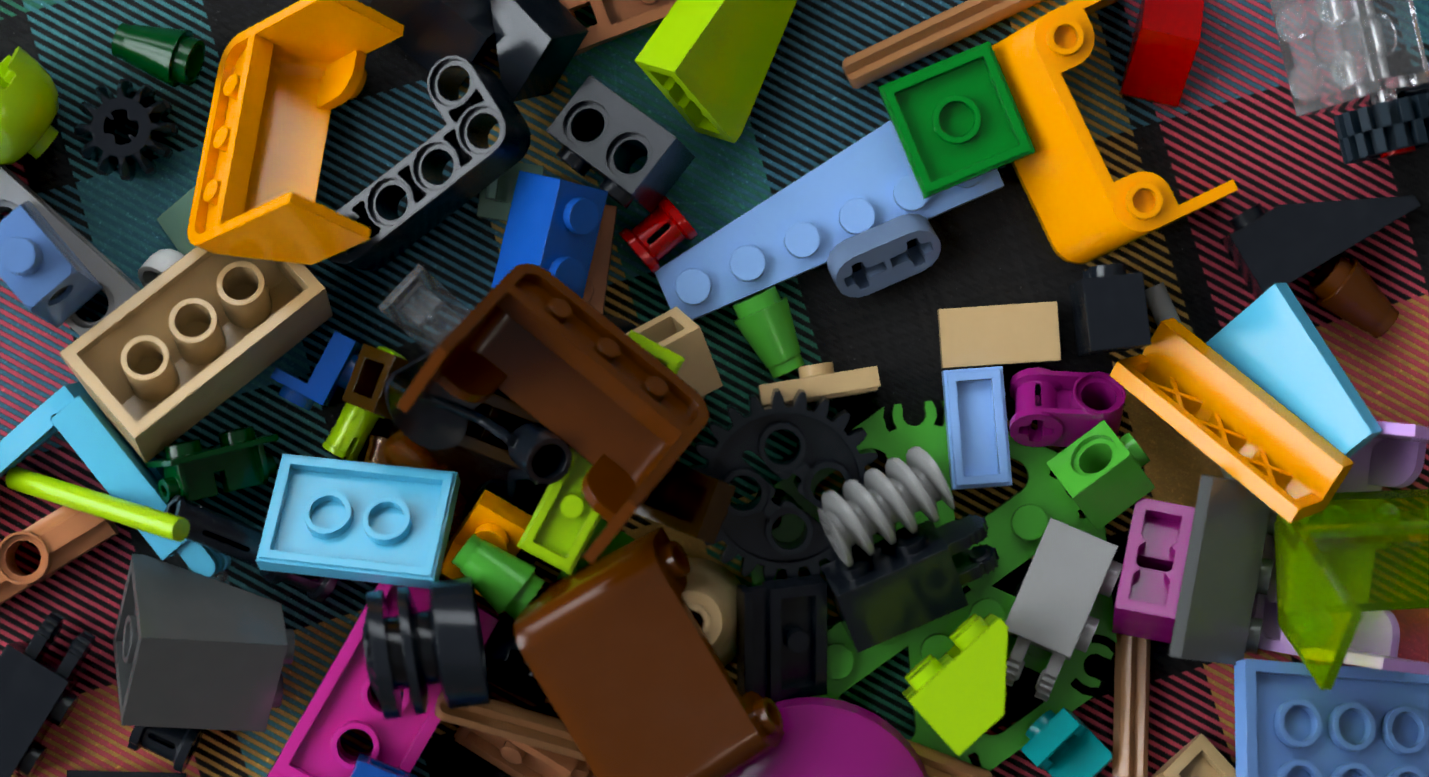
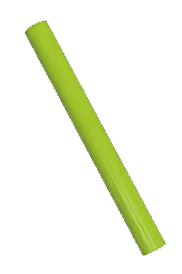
M17 466L12 467L6 474V486L11 490L176 542L184 541L190 531V524L186 518Z

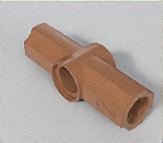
M62 506L24 530L7 535L0 542V605L34 584L48 580L62 567L119 534L115 522ZM25 541L33 543L39 549L41 555L38 569L30 575L22 572L15 561V553L18 547Z

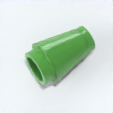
M776 286L762 290L732 305L738 317L733 323L766 369L768 368L773 379L805 364L800 354L801 349L787 297H780Z
M474 533L451 561L460 569V572L465 577H472L475 589L498 615L504 611L514 620L526 608L545 582L533 573L536 569L535 566L486 540H482Z

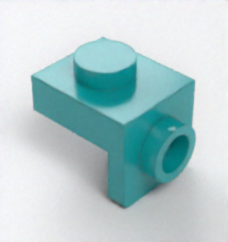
M1064 707L1057 714L1049 710L1040 716L1025 734L1030 741L1020 749L1036 767L1047 771L1052 777H1096L1114 757L1113 753L1074 713Z

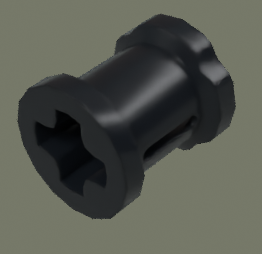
M134 726L127 748L138 751L142 747L172 761L173 769L182 773L191 761L205 729Z

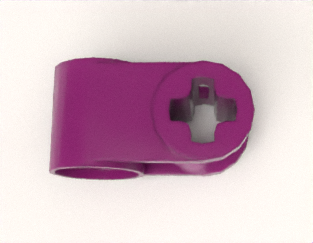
M1039 367L1021 370L1013 375L1009 382L1010 396L1015 401V415L1012 416L1009 422L1010 436L1015 442L1023 446L1068 447L1102 420H1105L1118 437L1126 399L1125 388L1109 376V373L1100 371L1088 373L1052 371ZM1036 385L1041 387L1040 395H1035ZM1032 420H1037L1036 430L1032 429Z

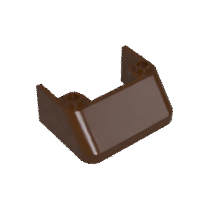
M534 264L515 266L436 347L396 405L404 413H407L436 382L455 398L469 403L486 401L497 389H500L593 465L582 480V492L591 508L609 522L582 556L591 564L595 562L704 428L709 419L708 407L696 390L553 274Z

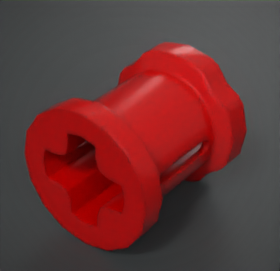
M666 196L658 204V207L632 230L624 228L618 233L653 274L660 268L658 261L685 238L692 241L698 235ZM665 224L669 225V229L652 244L647 243V240Z

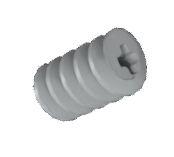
M914 446L908 449L906 453V463L897 457L888 459L885 464V475L876 468L867 470L864 474V486L854 479L845 481L842 486L843 498L833 490L824 492L821 497L822 510L818 508L817 511L822 528L840 560L847 567L854 565L851 546L857 544L869 556L875 554L874 534L879 533L890 545L897 543L895 523L900 522L911 534L918 532L915 513L921 511L931 522L935 523L939 521L936 502L943 500L951 509H955L948 484L937 463L925 450Z

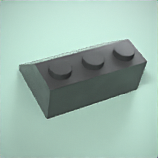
M1208 474L1201 475L1170 646V657L1236 665V661L1244 659L1245 652L1257 654L1263 619L1251 617L1255 593L1268 594L1273 560L1262 558L1266 534L1278 536L1281 516L1235 479Z

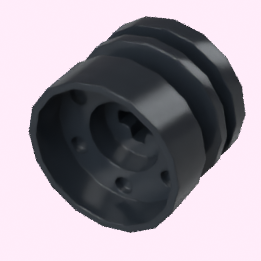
M471 576L431 582L429 611L417 612L413 596L407 586L397 588L399 615L391 617L384 591L367 592V611L362 629L364 653L369 682L381 704L385 719L402 717L401 689L410 688L415 714L426 713L428 685L440 683L449 709L491 703L480 616Z

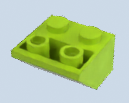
M976 613L971 615L950 634L949 638L955 644L938 660L932 654L927 655L904 677L910 684L902 692L904 697L958 756L1004 715L1008 626L1000 617L989 613L984 619Z

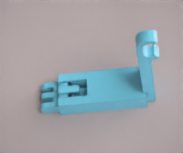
M80 382L61 387L0 441V478L59 431L109 495L163 512L169 503H165L162 500L158 489L159 480L165 478L163 467L146 468L143 459L109 422ZM138 530L162 561L178 553L192 572L211 577L226 570L231 564V557L215 552L188 539L176 542Z

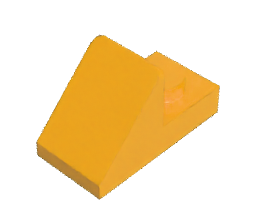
M485 489L448 542L440 577L446 580L465 577L460 572V569L451 561L473 533L482 540H486L516 556L520 551L517 544L532 516ZM475 589L476 597L486 601L482 597V595Z

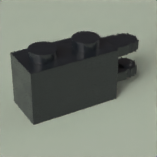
M977 514L967 517L963 516L960 520L956 519L937 528L930 520H927L917 525L918 532L911 534L905 527H902L895 532L897 543L890 545L885 539L874 543L875 554L869 556L863 549H852L854 565L847 567L839 557L830 563L820 566L824 579L828 582V589L841 623L858 653L969 605L962 585L981 578L983 574H989V572L994 571L998 567L999 557L996 548H992L987 544H979V546H973L969 550L972 545H978L979 542L984 541L983 539L988 537L987 530L989 528L985 518L977 516Z
M54 611L47 615L28 646L22 642L7 644L0 655V777H20L21 775L30 777L47 752L48 748L42 745L41 741L52 724L61 727L79 699V696L72 693L80 680L75 675L93 647L96 637L84 630L72 641L68 648V653L60 666L44 657L51 643L59 635L64 622V617Z

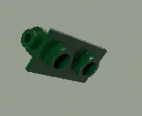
M253 426L218 433L219 445L202 448L200 439L164 446L166 457L149 461L145 465L146 468L163 467L165 478L159 480L158 489L165 503L170 502L175 495H181L185 497L184 499L192 502L219 495L214 473L219 471L224 492L266 484L269 477L275 476L277 466L273 455L265 453L263 444L279 440L278 434L255 436Z

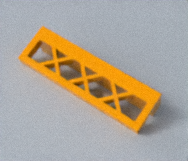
M1175 318L1161 321L1151 337V345L1146 346L1140 355L1117 361L1109 375L1289 523L1325 510L1354 465L1351 459Z

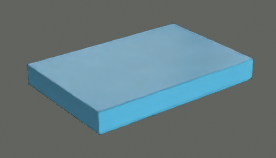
M1286 282L1273 284L1206 342L1214 351L1348 458L1383 431Z
M282 453L256 558L258 567L264 571L430 589L431 582L439 581L461 482L458 472Z

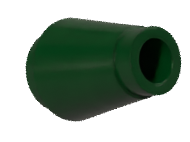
M122 23L114 34L111 47L114 57L123 59L126 63L172 87H177L180 84L192 85L197 80L205 59L204 41L194 38L192 31Z

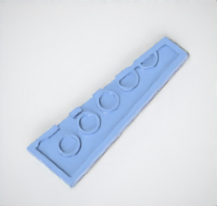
M890 120L663 265L655 272V275L670 310L677 306L690 319L696 320L826 264L829 254L834 247L850 237L909 213L920 214L929 220L1004 187V183L998 169H995L923 199Z

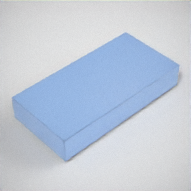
M1003 366L943 370L941 373L951 490L1013 485Z

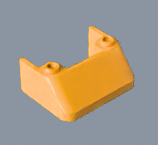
M299 0L240 32L229 42L221 56L217 70L187 234L191 244L218 255L313 265L369 240L371 228L316 203V195L331 110L359 95L367 77V72L364 68L366 55L402 37L405 25L357 0Z
M1073 0L1048 12L992 45L1036 151L1034 154L1014 161L1011 164L1053 251L1062 260L1071 264L1089 263L1211 205L1238 190L1234 179L1178 205L1168 183L1157 174L1140 171L1115 182L1113 181L1062 73L1082 64L1093 50L1095 34L1088 15L1119 0Z

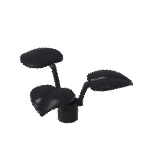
M602 314L625 334L637 328L636 325L629 321ZM434 351L418 357L393 372L386 383L385 398L387 408L396 426L411 441L428 449L443 450L453 448L464 438L468 421L470 420L508 445V453L511 460L520 468L511 469L508 472L507 481L492 479L481 484L473 492L465 506L463 521L485 489L533 516L549 484L558 482L569 471L572 463V453L569 446L543 424L530 422L518 427L514 432L508 431L484 414L474 410L480 403H469L457 399L437 382L407 413L398 408L396 405ZM522 549L516 555V557L531 565L537 560L536 556Z

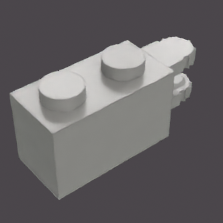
M1050 518L1005 623L1008 626V635L1017 638L1006 666V685L1012 687L1014 681L1019 679L1025 665L1024 658L1030 644L1052 653L1046 669L1042 670L1035 686L1036 693L1034 697L1047 702L1065 659L1070 661L1074 649L1084 653L1087 652L1100 621L1090 616V611L1098 593L1110 598L1122 570L1123 564L1113 560L1118 546Z

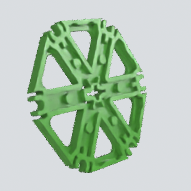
M924 401V420L917 426H911L905 422L902 404H894L891 410V421L896 429L890 432L887 430L883 418L884 407L853 428L862 427L867 433L864 440L856 447L857 450L876 449L885 454L887 459L897 457L906 463L908 449L914 446L922 448L937 463L952 494L945 410L942 426L934 425L937 412L933 401ZM941 401L944 410V401ZM1008 430L1010 458L1020 462L1025 467L1027 483L1023 489L982 517L986 519L989 528L987 530L988 537L984 538V541L979 542L978 545L974 544L969 548L970 550L973 546L976 547L979 544H987L992 548H996L999 557L998 567L994 571L989 572V574H983L981 578L962 585V588L965 586L970 588L965 593L968 606L859 653L856 651L841 620H839L827 629V694L812 697L838 700L842 693L906 647L909 671L929 654H932L937 660L940 659L955 645L949 638L950 634L974 613L983 619L989 613H992L1006 623L1016 597L992 585L1035 555L1050 518L1107 541L1105 526L1097 531L1086 516L1080 518L1078 510L1081 509L1067 495L1066 489L1057 477L1053 478L1049 475L1051 469L1046 463L1059 453L1046 447L1023 446L1015 442ZM821 469L814 475L811 480V490L814 494L818 484L836 471V469ZM792 474L786 480L782 479L774 485V488L781 489L789 494L809 515L820 522L817 511L819 507L812 504L799 493L793 482L796 477L795 474ZM943 500L936 502L939 521L933 523L934 526L937 528L954 521V509H951ZM921 511L915 513L917 525L929 520ZM794 514L782 515L780 524L772 529V535L781 542L795 541L804 530V521ZM900 522L894 524L895 532L904 527ZM878 534L873 535L874 543L884 539ZM827 558L819 561L820 566L830 563ZM757 564L751 572L752 586L762 585V582L765 581L763 566ZM777 569L776 575L773 580H776L777 574L780 571V569ZM1098 593L1089 614L1100 620L1094 635L1106 636L1117 643L1116 633L1112 632L1114 616L1112 593L1110 598ZM1008 635L1007 659H1009L1017 638ZM1092 640L1086 653L1074 649L1070 661L1065 659L1047 702L1044 701L999 734L990 735L983 733L959 756L914 707L915 732L910 741L970 764L972 762L968 755L976 753L980 767L991 771L1030 741L1025 735L1027 730L1045 712L1052 710L1057 714L1063 707L1073 712L1091 699L1093 696L1080 693L1072 687L1071 683L1076 678L1079 683L1085 686L1099 688L1101 681L1093 676H1089L1085 672L1084 661L1091 654H1099L1104 658L1112 659L1114 653L1109 647L1098 642H1092ZM1030 644L1024 658V666L1041 674L1042 670L1046 669L1052 653Z

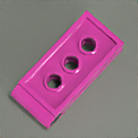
M442 577L439 578V581L445 580ZM378 583L374 591H384L390 617L399 615L397 588L404 586ZM408 587L413 596L417 612L429 611L430 589ZM476 597L485 645L499 621V616L489 604ZM367 605L362 610L266 777H350L360 753L409 773L413 769L440 722V719L435 715V706L442 690L440 683L428 685L426 713L415 714L410 688L403 689L404 693L401 696L402 717L384 718L381 704L373 693L369 682L365 660L362 629L365 623ZM350 729H361L369 734L373 741V746L365 752H353L343 744L341 735Z

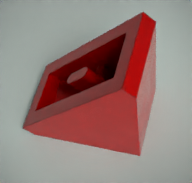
M1141 0L1119 91L1120 95L1173 108L1178 107L1200 43L1204 0Z

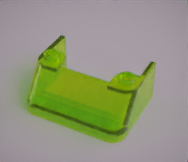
M1429 489L1339 492L1334 494L1325 510L1293 523L1287 522L1277 514L1274 521L1278 623L1321 690L1332 689L1363 616L1362 612L1429 609Z

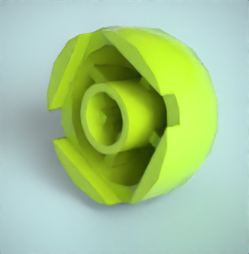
M20 46L15 48L12 57L8 54L0 62V166L11 165L27 153L35 159L39 158L59 133V131L51 126L59 109L58 90L51 75Z

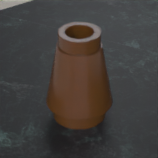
M1342 254L1336 255L1318 270L1310 282L1309 290L1317 296V305L1361 330L1370 333L1374 338H1379L1385 334L1399 316V311L1391 305L1388 298L1355 258L1348 260Z

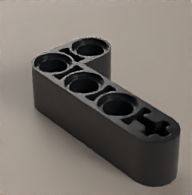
M457 55L446 56L434 64L427 77V90L432 102L447 125L336 211L371 228L369 240L328 258L329 260L364 271H376L384 267L512 168L527 154L531 144L529 127L498 76L491 69ZM469 76V89L462 98H459L461 82ZM499 123L500 134L498 139L489 147L488 135L495 124ZM452 159L454 162L452 175L444 182V167ZM404 195H407L408 206L405 213L399 218V202Z

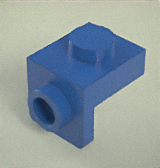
M335 331L308 382L282 368L275 367L270 378L283 384L278 395L308 411L311 410L314 402L329 407L339 388L341 387L346 390L359 357L357 354L363 344Z

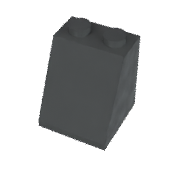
M132 554L113 637L121 725L265 732L271 708H279L281 706L283 697L282 667L283 665L292 664L295 651L294 630L285 628L282 603L144 554Z

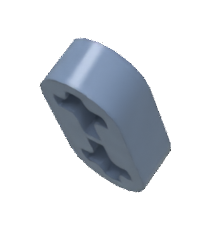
M909 213L842 241L830 252L827 267L835 285L842 294L848 297L859 298L877 292L931 267L939 257L941 242L927 218L920 214ZM915 239L916 245L907 249V242ZM861 262L862 269L853 272L851 266Z

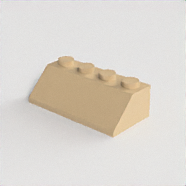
M196 246L63 349L60 355L109 422L143 461L147 463L164 450V446L174 442L331 318L333 313L326 288L304 264L218 255Z

